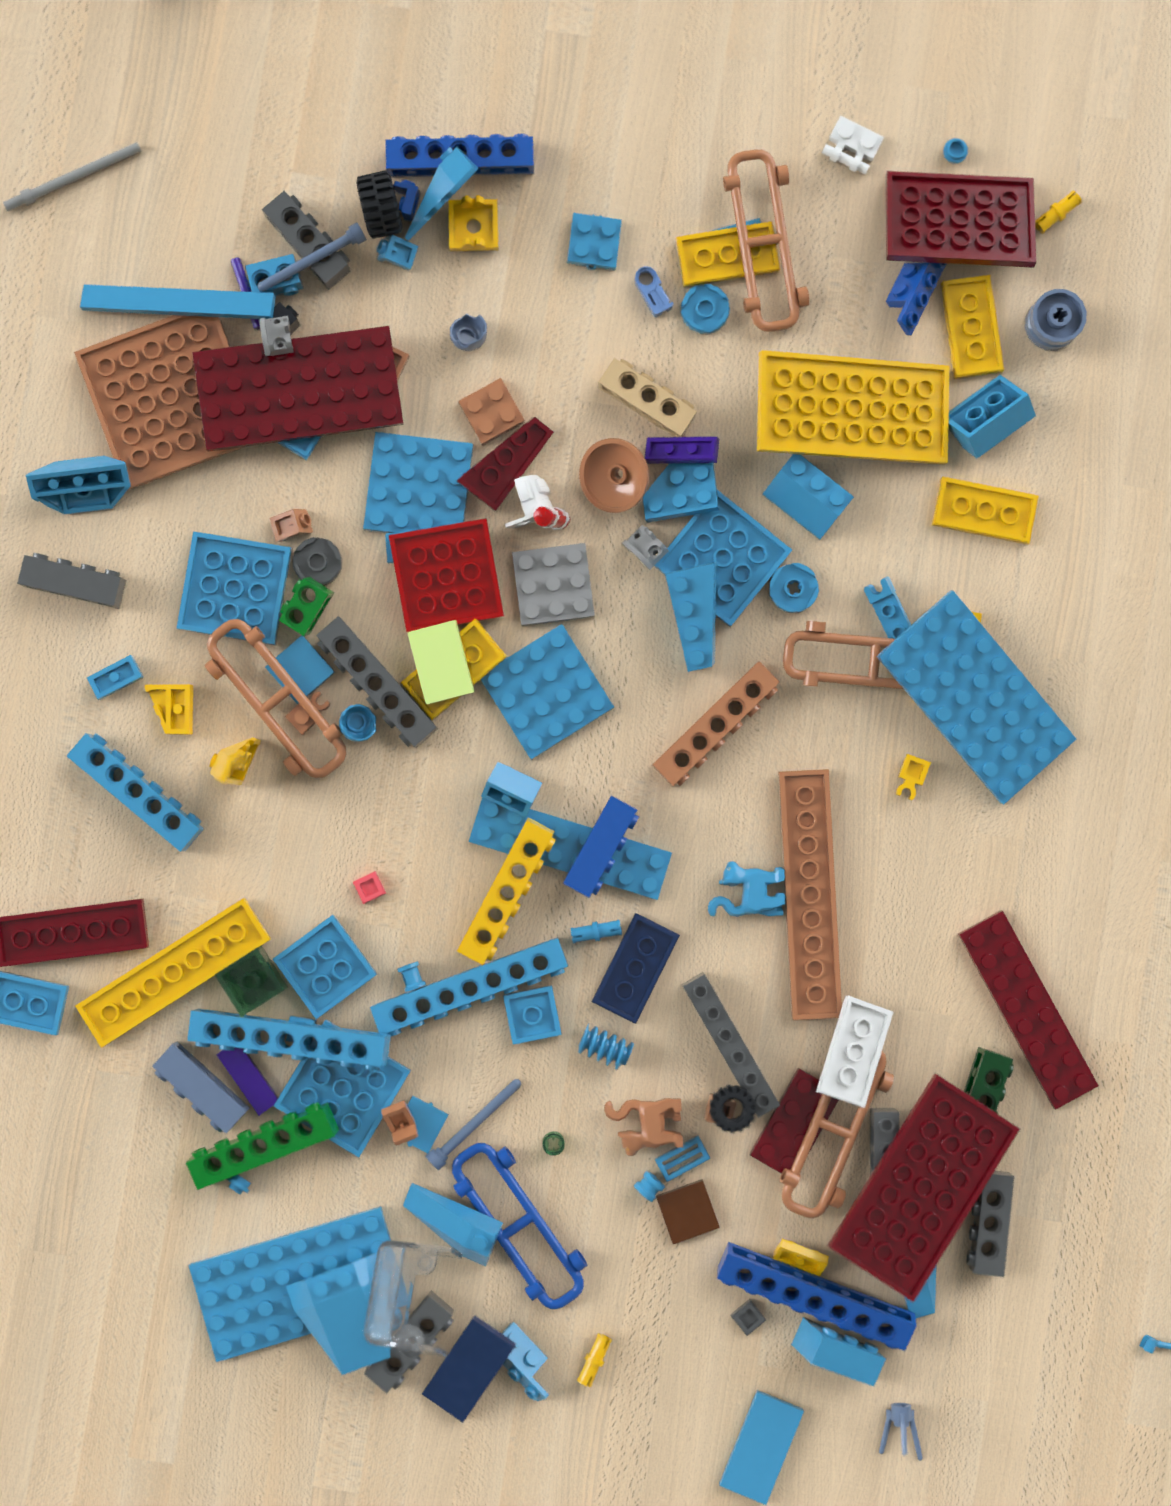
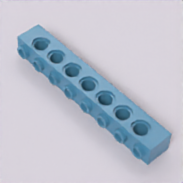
M556 937L374 1004L370 1009L379 1033L391 1034L392 1037L402 1032L400 1028L410 1025L411 1029L425 1024L424 1019L432 1016L434 1020H438L448 1016L447 1011L457 1008L459 1012L472 1007L470 1002L480 999L481 1003L494 999V994L504 991V994H508L518 990L517 985L527 982V985L530 986L542 981L541 976L550 973L551 977L565 973L564 968L568 967V963L559 938ZM537 956H544L548 961L547 967L544 969L536 968L533 963L534 959ZM515 964H519L524 968V975L520 978H515L511 975L510 968ZM489 974H498L501 978V983L498 986L489 985L487 982ZM466 982H474L477 985V993L474 995L467 994L464 991V984ZM442 991H451L454 995V1001L452 1003H444L441 1000ZM420 999L429 1001L431 1005L429 1011L422 1012L418 1009L417 1003ZM396 1008L406 1010L407 1018L400 1021L395 1018L394 1011Z
M195 1009L190 1014L187 1041L196 1042L195 1046L210 1047L211 1044L219 1045L221 1050H234L237 1047L243 1048L244 1053L258 1054V1051H267V1055L272 1057H282L283 1054L292 1055L291 1059L306 1060L307 1057L316 1058L317 1063L330 1064L332 1060L340 1061V1066L355 1067V1064L365 1065L364 1069L379 1070L380 1067L388 1064L391 1034L207 1009ZM214 1024H217L220 1027V1036H216L214 1034ZM238 1027L242 1028L245 1032L243 1040L237 1036ZM262 1030L266 1031L269 1035L268 1043L263 1042L261 1039ZM286 1034L292 1036V1046H288L285 1043L284 1038ZM310 1037H314L317 1040L318 1046L316 1050L309 1046ZM334 1040L339 1041L342 1045L340 1053L333 1049ZM359 1043L366 1047L367 1052L365 1056H361L357 1052Z

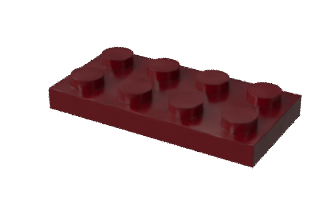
M800 1068L797 1069L779 1101L780 1106L776 1107L752 1148L750 1156L781 1174L785 1168L791 1170L822 1096L821 1093L816 1092L819 1079ZM831 1098L823 1117L824 1119H829L839 1101L838 1099ZM819 1128V1129H818V1132H817L816 1137H815V1139H814V1141H813V1144H812V1146H811V1149H812L814 1143L816 1142L818 1136L820 1135V1133H821V1131H822V1128Z

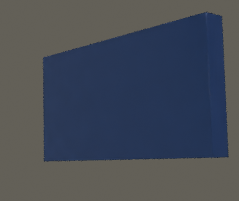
M635 913L591 1002L636 1024L680 935Z
M474 1315L424 1389L422 1395L463 1423L514 1349L516 1343Z

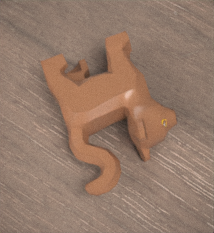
M663 1098L657 1101L632 1099L626 1101L618 1111L613 1109L611 1101L605 1103L604 1112L613 1121H620L626 1118L631 1110H636L639 1113L641 1132L632 1130L618 1132V1136L622 1140V1146L628 1156L636 1155L638 1150L643 1147L657 1148L668 1143H673L677 1148L683 1147V1136L680 1132L664 1129V1119L666 1118L681 1121V1098Z

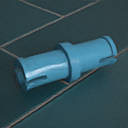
M620 920L599 924L596 921L592 922V925L572 927L571 937L573 936V944L593 939L596 942L601 941L600 938L622 935Z

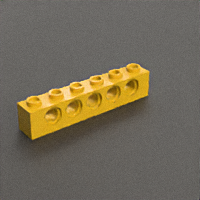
M529 817L527 818L457 952L481 965L485 963L486 959L492 960L498 949L494 946L497 938H504L509 928L505 923L509 916L515 917L521 904L517 903L520 895H527L532 885V882L528 880L533 872L538 874L544 863L540 859L543 852H550L556 840L552 838L553 830ZM525 844H536L538 852L534 855L528 854L524 849ZM518 864L524 866L526 874L524 876L515 875L513 867ZM506 886L511 887L515 895L511 898H506L502 895L501 889ZM493 908L500 909L503 917L498 920L493 919L490 915V910ZM487 930L491 934V939L489 941L481 940L478 932Z

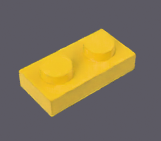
M781 1239L774 1251L773 1259L820 1277L828 1264L829 1256L817 1250L798 1245L793 1241Z

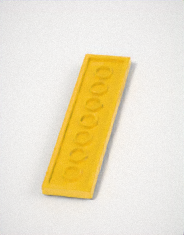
M242 898L78 1003L75 1007L102 1048L267 943L271 938L247 900Z

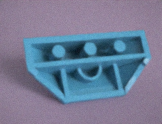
M108 456L55 461L26 474L31 498L62 514L112 509L131 486L126 463Z

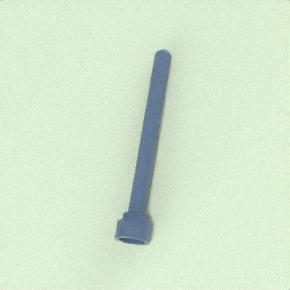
M357 222L348 227L349 230L345 231L346 234L259 282L258 289L264 292L348 244L354 245L357 243L359 245L367 239Z
M514 1079L444 1146L438 1147L436 1150L432 1149L426 1155L429 1162L437 1170H440L446 1164L447 1155L521 1087V1081Z

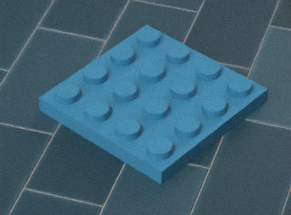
M375 432L363 529L367 531L396 533L464 522L468 490L456 482V480L471 468L473 443Z
M717 490L719 510L695 514L667 548L669 551L654 567L666 575L669 572L717 562L716 617L731 627L791 553L792 549Z
M193 531L177 629L211 635L226 621L239 619L246 622L252 629L257 626L265 635V638L262 640L263 643L276 645L281 615L280 610L283 604L292 548ZM232 629L223 636L246 640L244 634L239 629Z
M562 624L503 660L481 679L530 759L535 758L614 708Z
M327 1019L322 1024L326 1026L339 1027ZM314 1038L310 1047L316 1050L318 1043ZM334 1040L333 1049L337 1053L342 1051V1045L339 1041ZM361 1043L357 1046L359 1055L365 1056L367 1052L366 1047ZM389 1056L388 1064L380 1067L379 1070L364 1069L365 1065L355 1064V1067L340 1066V1061L332 1060L330 1064L317 1063L316 1058L307 1057L306 1060H301L274 1107L285 1114L293 1111L299 1114L304 1112L305 1108L313 1103L319 1102L322 1105L328 1102L339 1128L337 1134L329 1140L355 1156L360 1157L383 1118L381 1109L391 1105L411 1070ZM302 1122V1124L312 1129V1125L309 1122Z

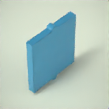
M412 1096L407 1106L415 1119L418 1137L408 1141L407 1145L409 1147L414 1146L428 1154L449 1114L434 1107L432 1102L428 1104Z

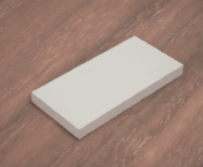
M845 996L816 1092L865 1108L893 1011L851 996Z

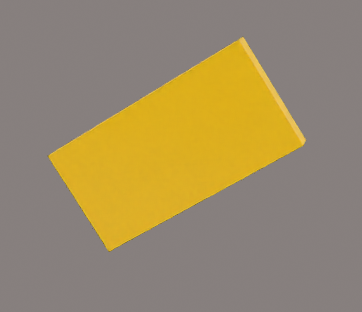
M772 221L746 225L748 238L774 234ZM737 227L676 237L683 287L745 277ZM776 244L750 248L754 275L780 271Z
M983 275L942 281L940 284L954 379L1002 373L1004 371L991 276Z
M942 476L932 526L1028 545L1030 544L1039 495Z
M474 619L459 632L473 686L508 657L477 619ZM417 669L401 682L431 720L438 717L461 697L458 696L426 705Z

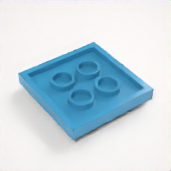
M334 914L272 959L316 1019L377 975Z

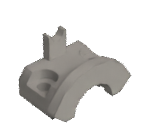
M288 316L270 319L260 318L265 356L294 352Z
M643 525L627 540L622 542L623 546L629 552H632L649 570L669 551L656 538L653 532Z

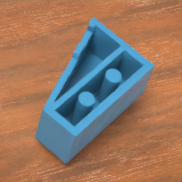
M804 1317L791 1344L812 1365L873 1387L886 1360L878 1352L879 1348L869 1342L862 1344L852 1336L842 1335Z

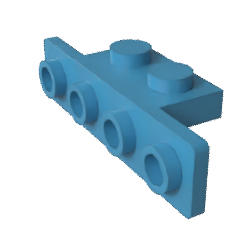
M512 1322L501 1334L516 1343L503 1365L508 1370L507 1373L510 1378L520 1382L525 1388L524 1391L529 1398L536 1401L545 1400L549 1394L533 1378V1375L548 1358L516 1323Z

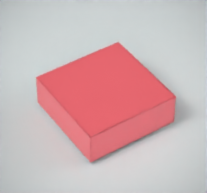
M376 871L353 881L363 904L386 894Z

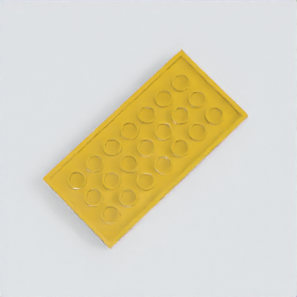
M767 350L759 352L757 452L942 465L948 463L949 365Z

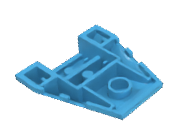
M382 1251L286 1286L294 1311L342 1375L391 1357L389 1324L390 1279Z

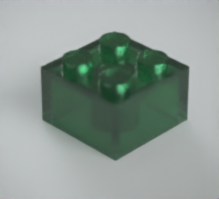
M262 946L257 947L215 974L241 1017L288 988Z

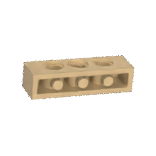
M614 358L599 380L598 388L671 436L682 437L696 417L697 411L694 410L695 406L685 399L680 401L674 397V392L666 386L660 388L654 384L653 378L646 373L641 372L639 374L632 369L633 366L624 359L619 361ZM625 379H630L634 382L635 386L631 389H625L621 383ZM650 392L655 396V400L650 403L645 402L642 399V395ZM665 406H672L676 413L672 416H667L663 413L662 409Z

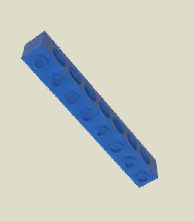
M728 1242L718 1265L717 1279L728 1286H737L751 1295L758 1294L767 1298L772 1303L784 1304L798 1313L810 1314L821 1322L828 1321L836 1324L842 1330L854 1331L868 1340L880 1341L892 1349L898 1348L906 1351L917 1327L915 1313L731 1242ZM742 1269H747V1270H749V1271H751V1272H749V1273H742V1272H740V1270H742ZM771 1278L774 1281L765 1282L764 1279ZM790 1287H794L797 1290L789 1291L787 1289ZM814 1296L820 1297L819 1300H812L810 1298ZM840 1305V1306H843L844 1308H842V1309H835L834 1307ZM862 1314L867 1315V1317L865 1318H859L857 1316ZM890 1324L888 1327H882L881 1325Z

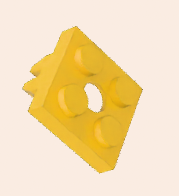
M465 195L462 197V200H448L450 251L499 250L497 199H484L480 195L470 198L469 195ZM475 219L480 222L481 229L477 233H471L467 230V223L470 220Z

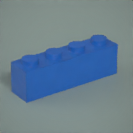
M612 795L610 796L563 884L589 898L591 894L597 895L603 884L599 879L603 872L609 873L615 862L612 859L615 850L621 851L627 840L624 837L627 828L633 829L639 816L635 815L637 809Z

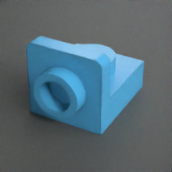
M393 234L386 236L380 240L377 246V253H379L377 260L380 262L388 261L403 269L410 270L418 246Z

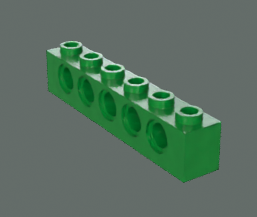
M319 1102L307 1106L302 1113L290 1112L282 1117L283 1120L274 1123L273 1120H270L260 1125L259 1130L251 1132V1129L237 1134L236 1139L229 1141L228 1138L216 1142L213 1148L206 1150V1147H202L191 1153L192 1157L186 1162V1165L197 1190L334 1137L339 1128L328 1102L322 1105ZM303 1121L309 1122L312 1125L311 1131L303 1128ZM279 1131H286L290 1139H283ZM257 1140H263L267 1148L259 1147ZM234 1149L242 1150L244 1157H238ZM212 1157L218 1158L221 1166H216L212 1162Z

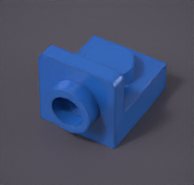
M408 180L394 181L393 187L395 192L404 195L400 199L399 211H401L405 221L412 222L421 195L419 188L415 183Z

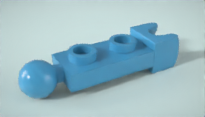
M886 576L880 581L882 592L876 591L872 584L864 587V592L870 604H872L887 637L896 639L911 626V623L896 594L891 579Z

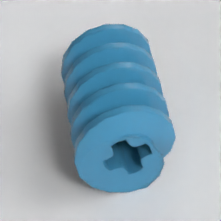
M588 1023L579 1043L578 1053L581 1054L585 1049H588V1058L597 1053L598 1062L603 1057H606V1065L609 1066L615 1061V1069L618 1070L622 1065H626L634 1043L631 1042L625 1047L626 1040L624 1038L616 1043L615 1034L607 1039L606 1030L598 1035V1027L595 1026L589 1031Z

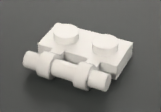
M840 115L829 137V141L837 145L833 148L826 144L822 154L829 156V160L835 163L839 161L849 166V170L855 173L859 171L866 174L870 165L862 162V159L865 158L872 162L884 137ZM843 148L855 153V158L842 152Z

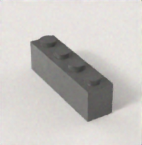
M33 553V557L24 555L17 584L120 609L126 580L119 577V572L105 569V573L96 572V567L81 564V568L71 566V561L57 558V562L48 560V556L39 553Z

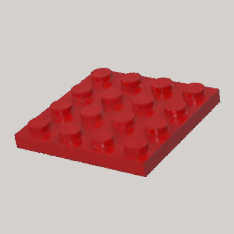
M487 518L389 535L406 632L456 620L457 624L472 622L474 619L479 621L504 616Z

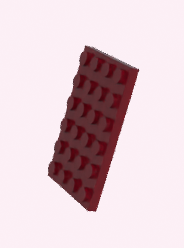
M887 171L886 261L1034 268L1036 265L1034 178Z

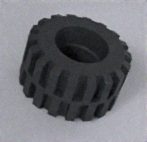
M384 170L358 176L356 182L370 237L375 239L401 233L403 226L390 173Z

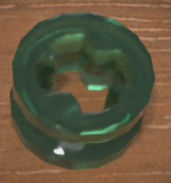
M556 1131L548 1132L542 1142L544 1151L552 1156L559 1155L565 1147L564 1137ZM554 1137L559 1139L558 1145L560 1147L558 1149L553 1147L552 1150L548 1148V1139L552 1138L554 1140Z

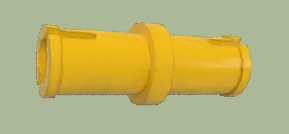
M1073 190L1060 202L1053 203L1046 213L1035 220V228L1043 234L1057 221H1063L1066 218V214L1082 203L1079 194Z
M597 1334L590 1353H587L585 1356L586 1362L577 1378L579 1383L588 1387L592 1386L599 1367H603V1358L612 1339L603 1334Z

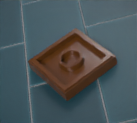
M703 1179L656 1195L673 1244L720 1228Z

